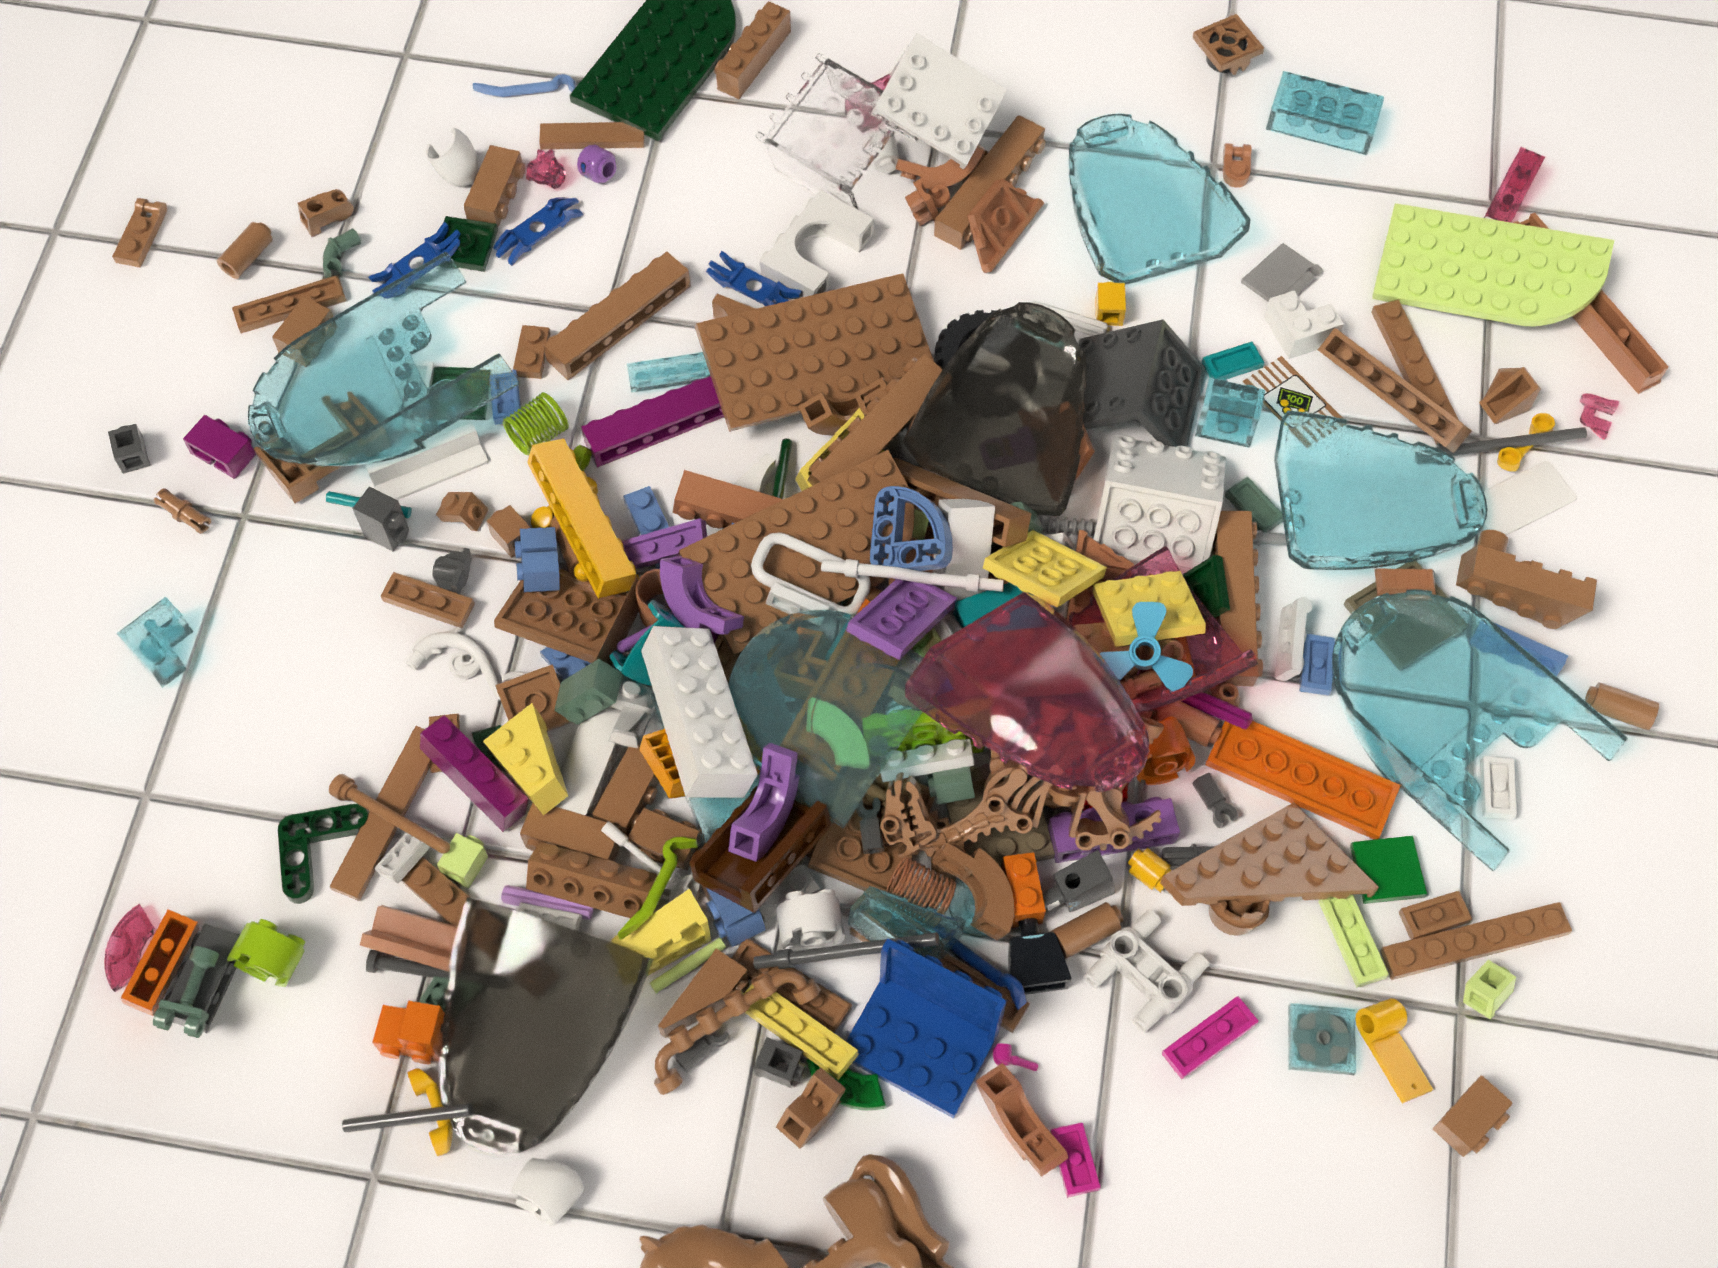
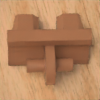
M921 179L913 182L916 190L904 198L919 226H922L932 219L935 223V218L939 215L937 208L945 206L949 202L951 195L948 188L944 185H935L927 193Z

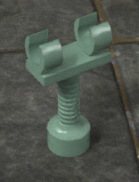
M194 946L189 958L194 963V967L190 974L191 977H189L190 980L186 984L185 992H183L181 1002L178 1004L160 1000L159 1008L153 1018V1025L157 1026L156 1028L168 1031L173 1024L175 1013L189 1016L184 1025V1033L187 1036L200 1038L209 1014L202 1009L194 1008L192 1004H194V998H196L199 991L198 989L205 975V970L209 967L214 968L219 957L217 952L204 947Z

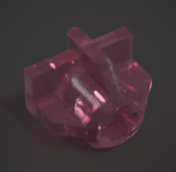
M538 149L536 159L527 165L526 179L538 184H545L553 189L559 188L565 181L566 171L564 166L557 161L555 151L550 149L545 152Z

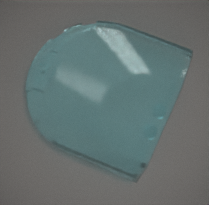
M834 610L802 611L771 623L751 639L734 665L729 681V689L755 767L761 771L763 748L769 743L797 752L795 774L800 775L796 796L811 807L817 800L826 804L830 820L844 829L876 778L926 707L944 684L948 682L951 675L912 649L898 660L895 657L888 656L873 645L859 640L856 636L846 631L849 621L855 615Z

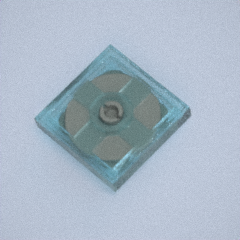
M1290 1003L1288 1006V1070L1354 1076L1356 1073L1355 1009Z

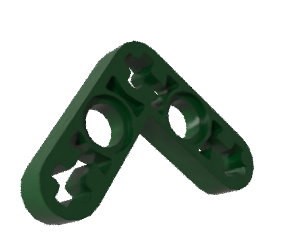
M348 804L292 814L280 821L278 824L281 882L283 893L290 902L302 904L307 902L313 895L314 882L310 843L357 835L368 819L366 808L359 804ZM354 814H359L358 824L353 825L350 820L353 819ZM338 816H341L343 820L341 821V824L343 825L342 828H340V823L337 819ZM321 819H332L333 824L329 830L320 832L316 829L317 823ZM307 822H309L311 833H308L306 830L308 828ZM292 825H297L299 829L295 831L294 836H290L288 832L291 831ZM301 852L304 854V859L299 865H288V858L292 853ZM294 875H299L300 882L305 886L300 888V893L295 894L292 890L296 888V878Z

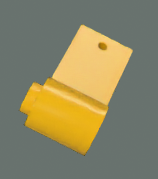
M1389 998L1358 1010L1355 1018L1356 1026L1401 1103L1403 1104L1433 1091L1434 1089L1399 1033L1407 1024V1011L1398 1000Z

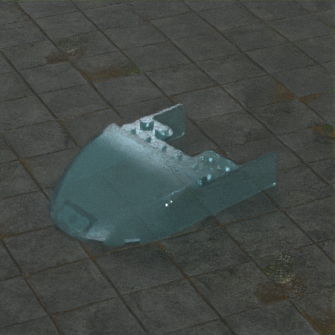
M444 252L310 330L282 349L273 358L276 363L267 373H261L253 388L255 397L252 405H248V424L251 434L258 445L267 454L281 461L312 466L335 467L378 463L425 449L424 440L518 386L520 382L502 355L498 353L453 380L443 379L428 388L426 387L411 356L424 349L432 338L431 331L422 315V310L467 283L450 255Z
M1420 589L1406 590L1405 593L1392 595L1386 593L1364 603L1349 616L1343 624L1334 644L1332 675L1341 707L1361 746L1384 778L1401 785L1400 788L1486 867L1494 872L1510 852V849L1467 811L1480 796L1481 788L1478 781L1465 768L1502 734L1519 747L1532 748L1561 723L1568 726L1607 761H1611L1628 738L1490 619L1466 602L1452 596L1448 599L1431 594L1432 591Z

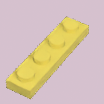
M751 984L745 993L753 989L754 986ZM777 992L767 998L758 1000L744 1012L793 1048L803 1051L805 1057L837 1080L840 1079L858 1057V1050Z

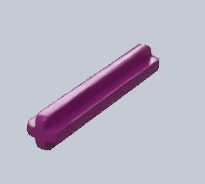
M1185 685L1181 691L1176 693L1170 691L1172 697L1242 729H1248L1253 721L1251 712L1191 686Z

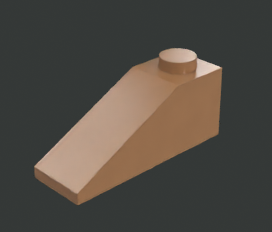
M716 948L659 1023L660 1035L667 1038L668 1034L676 1027L681 1025L688 1027L696 1023V1016L706 1008L712 1007L715 1012L726 1006L723 1000L724 997L734 990L740 989L744 994L750 984L748 982V970Z

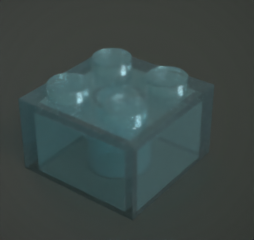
M1209 378L1195 436L1250 448L1260 419L1265 390L1252 385H1241L1224 379Z

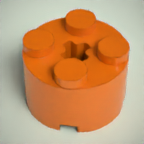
M1167 717L1162 721H1158L1164 725L1163 731L1158 738H1154L1153 744H1149L1148 749L1150 753L1147 759L1143 758L1134 771L1139 782L1143 779L1146 785L1168 783L1179 778L1177 772L1183 768L1188 772L1195 764L1192 748L1182 725L1176 717ZM1133 727L1131 729L1132 735L1125 743L1128 757L1131 754L1129 752L1131 744L1137 741L1134 739L1135 732H1133Z

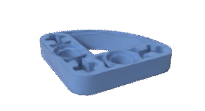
M889 486L881 489L875 499L870 563L872 565L893 566L918 571L937 570L949 565L953 556L952 535L949 524L938 506L922 494L909 488ZM906 503L916 505L923 511L931 524L934 539L902 542ZM888 523H892L893 530L891 534L883 537V528ZM915 549L916 558L913 562L907 564L905 559L907 553ZM939 549L941 550V554L936 555L935 559L926 555V552L928 554H936ZM887 554H888V555H889L888 559H885V560L883 561V563H882V562H881V561H882V558H886V556H887Z

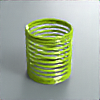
M541 392L539 396H536V399L533 398L528 404L525 403V406H521V409H518L517 412L514 411L513 414H510V417L503 419L506 433L515 446L527 456L530 455L532 444L551 441V439L553 440L554 437H557L558 434L561 435L562 432L569 428L568 420L560 406L550 395ZM543 397L553 406L558 416L560 417L562 424H560V421L556 416L555 412L550 407V405L543 399ZM512 427L517 431V433L519 434V436L523 439L524 443H523V442L520 440V438L516 435V433L514 432V430L512 429Z

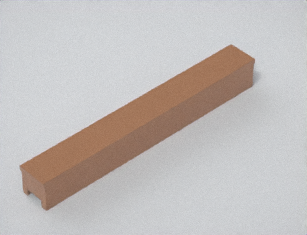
M1535 212L1530 214L1528 219L1520 223L1518 220L1513 222L1549 229ZM1601 289L1596 298L1587 307L1572 317L1636 393L1640 394L1660 384L1669 366Z

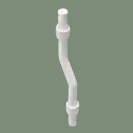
M846 559V562L822 560L821 564L822 572L842 573L845 577L858 578V575L892 578L929 585L966 588V591L979 592V590L1003 592L1004 580L980 578L979 574L968 573L967 576L930 573L893 566L859 563V560Z

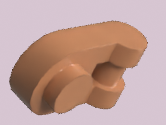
M1233 143L1224 144L1223 180L1227 185L1239 188L1248 183L1251 172V145L1243 144L1242 147L1233 146ZM1232 157H1241V161L1232 160Z

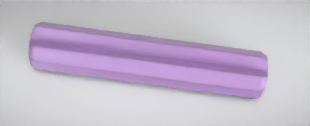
M504 886L501 894V900L505 904L519 906L520 902L581 914L582 919L587 920L591 919L594 908L516 886Z

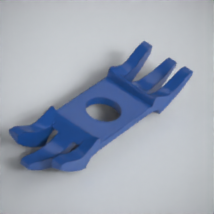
M566 197L548 200L545 207L512 230L507 229L493 246V249L497 252L495 255L500 258L508 250L516 246L508 258V264L512 266L520 255L530 251L532 246L558 227L563 228L571 219L583 216L580 209L567 210L577 204L579 200ZM534 222H542L545 225V228L540 232L530 230V226Z
M444 222L434 235L425 238L423 244L395 264L390 263L384 271L368 276L372 282L388 280L381 286L373 289L372 292L375 295L381 294L383 297H390L404 292L405 287L442 260H449L461 243L458 239L460 232L458 230L454 231L452 235L443 241L449 229L446 222ZM422 257L424 263L420 268H410L412 259Z
M724 251L720 252L719 257L731 270L720 266L712 260L709 262L711 268L706 270V273L723 288L729 287L765 306L789 301L786 298H797L802 293L799 289H790L780 281L776 283L746 268L744 263L734 261ZM756 280L762 284V287L757 291H751L746 285L748 282Z

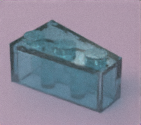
M869 886L853 904L848 918V925L869 941L937 932L940 939L939 946L916 948L913 952L923 957L930 955L939 961L943 959L962 936L966 922L965 919L960 917L954 919L937 913V909L927 906L926 909L909 903L906 898L873 886Z

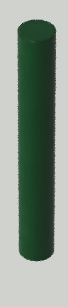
M788 438L783 439L781 442L772 496L781 499L784 496L793 444L792 440Z

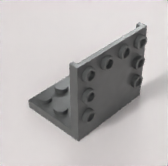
M1164 319L1085 337L1079 340L1063 403L1070 402L1076 406L1086 430L1138 420L1156 441L1172 447L1188 446L1206 368Z

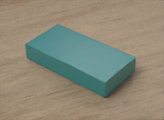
M1251 341L1204 356L1201 363L1206 368L1205 370L1214 384L1261 369L1265 362L1255 344Z

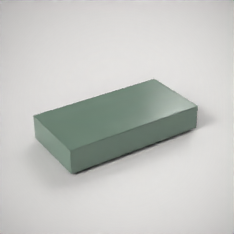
M1249 477L1226 490L1225 497L1238 511H1252V522L1257 523V530L1268 532L1284 521L1285 516Z

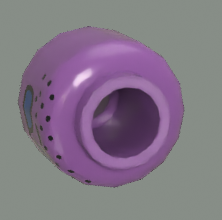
M589 145L579 154L577 160L578 171L582 176L596 183H605L616 172V159L612 152L597 145Z

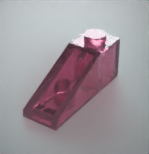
M1520 147L1484 218L1488 216L1494 220L1512 223L1538 175L1545 156Z

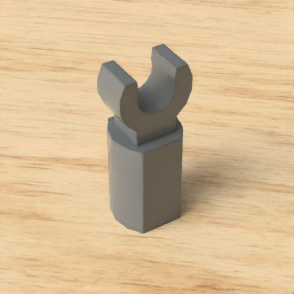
M1208 772L1193 781L1192 785L1207 809L1212 810L1214 813L1212 818L1215 826L1218 828L1223 826L1224 821L1220 816L1223 813L1229 815L1232 821L1237 819V810L1225 802L1226 797L1211 773Z
M874 798L872 810H866L863 807L862 799H858L856 803V813L862 818L859 823L864 854H878L884 851L881 821L877 818L881 807L878 798Z
M726 1031L720 1037H716L712 1033L704 1035L686 1051L675 1054L674 1058L683 1070L688 1072L712 1052V1047L722 1046L727 1043L730 1038L729 1033Z

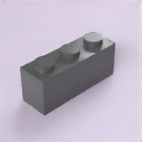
M207 924L203 925L201 931L194 936L191 943V950H193L194 946H199L219 954L215 967H209L205 970L206 972L198 989L199 991L196 998H194V1004H192L194 1008L202 1009L209 1014L207 1021H205L204 1033L208 1032L237 969L233 966L236 960L229 962L227 957L240 935ZM190 955L187 961L181 964L177 973L178 980L173 991L166 995L164 1000L178 1004L181 1002L183 992H185L186 984L190 980L189 977H191L190 974L194 967V963L189 960ZM175 1013L173 1023L184 1026L189 1016Z

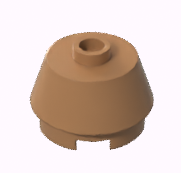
M1219 900L1217 904L1209 905V917L1220 931L1234 936L1243 935L1266 921L1269 915L1270 900L1255 903Z

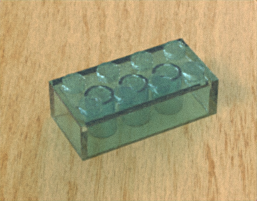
M1283 71L1266 130L1367 156L1385 96Z

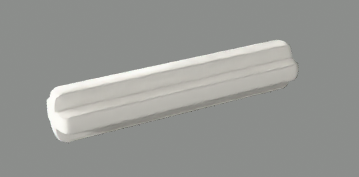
M1032 301L1028 309V315L1092 336L1106 333L1107 330L1106 322L1041 302Z

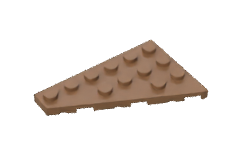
M1294 802L1163 876L1160 882L1181 906L1196 905L1198 903L1211 905L1217 904L1219 900L1255 903L1264 900L1273 902L1283 901L1285 897H1302L1303 900H1320L1329 897L1342 899L1348 898L1351 894H1367L1368 897H1372L1379 888Z

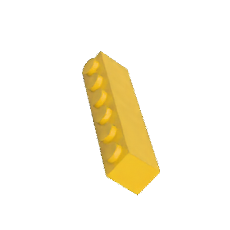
M564 438L532 445L527 463L597 598L630 591L636 577L635 565L626 556L621 539L616 537L609 517L604 514L600 507L597 494L592 492L585 472L581 471L576 462L574 451L569 449Z

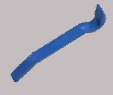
M941 920L936 925L929 924L931 929L938 933L943 942L957 956L996 985L1007 987L1016 1009H1020L1027 1003L1024 988L1018 979L1011 974H1003L962 944Z

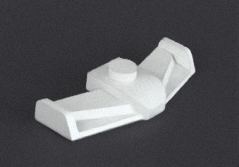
M628 650V651H626V652H624V653H621V654H623V655H625L626 657H628V655H629V653H630L631 651ZM622 674L617 701L611 705V708L619 709L621 713L608 742L637 749L650 718L656 711V698L652 690L648 688V685L639 683Z

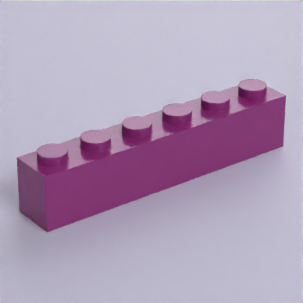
M711 376L703 379H696L681 388L671 389L653 399L643 400L638 405L630 408L620 409L605 418L592 420L587 425L582 426L581 429L587 448L591 450V457L598 468L721 419L724 415Z

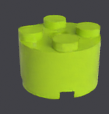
M260 919L258 923L254 921L246 923L227 960L229 962L236 960L233 966L258 980L266 982L267 978L271 977L277 979L274 984L275 986L286 987L305 952L303 947L306 942L296 935L288 934L285 936L277 932L278 927L265 919Z

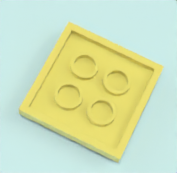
M1034 530L1028 532L1026 541L1001 548L986 557L983 564V569L991 572L996 578L1006 580L1017 586L1021 591L1031 593L1042 599L1046 604L1057 608L1104 578L1107 568Z
M1168 571L1162 574L1136 576L1122 580H1108L1093 584L1094 597L1115 647L1131 645L1132 641L1138 637L1132 616V608L1138 602H1160L1166 607L1165 618L1154 638L1157 641L1205 633L1206 623L1181 571Z

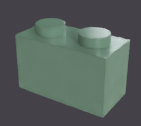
M597 659L561 682L554 711L564 716L567 720L579 725L616 703L622 673L601 659Z

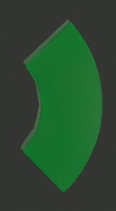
M806 1059L808 1071L812 1077L820 1067L810 1059ZM848 1068L839 1080L836 1079L837 1082L846 1088L840 1098L841 1105L865 1111L886 1108L877 1074L863 1075Z

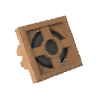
M1237 13L1193 32L1192 38L1206 54L1208 66L1220 73L1236 75L1239 69L1243 72L1250 64L1251 59L1263 54L1264 46Z

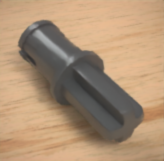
M1194 843L1191 844V847H1165L1162 849L1161 858L1171 866H1180L1215 846H1196Z

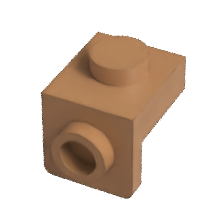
M448 492L442 499L436 516L442 522H463L471 531H478L488 512V507L472 492Z

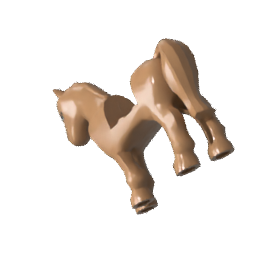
M872 1154L864 1155L856 1164L848 1181L839 1184L822 1198L833 1220L848 1241L846 1242L844 1238L838 1240L827 1250L828 1256L820 1262L813 1259L802 1267L863 1268L880 1262L888 1265L890 1268H954L942 1259L949 1249L948 1240L937 1234L930 1227L923 1213L918 1194L906 1173L894 1161ZM864 1176H871V1177L873 1178V1180L866 1179V1178H863V1177H864ZM704 1224L693 1227H677L673 1232L664 1235L659 1240L650 1236H640L639 1238L642 1244L640 1249L645 1254L640 1268H789L768 1239L757 1243L753 1239L745 1240L735 1233L726 1232L718 1228H709Z

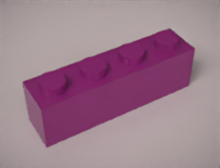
M445 715L420 733V749L502 832L506 831L526 814L528 798Z

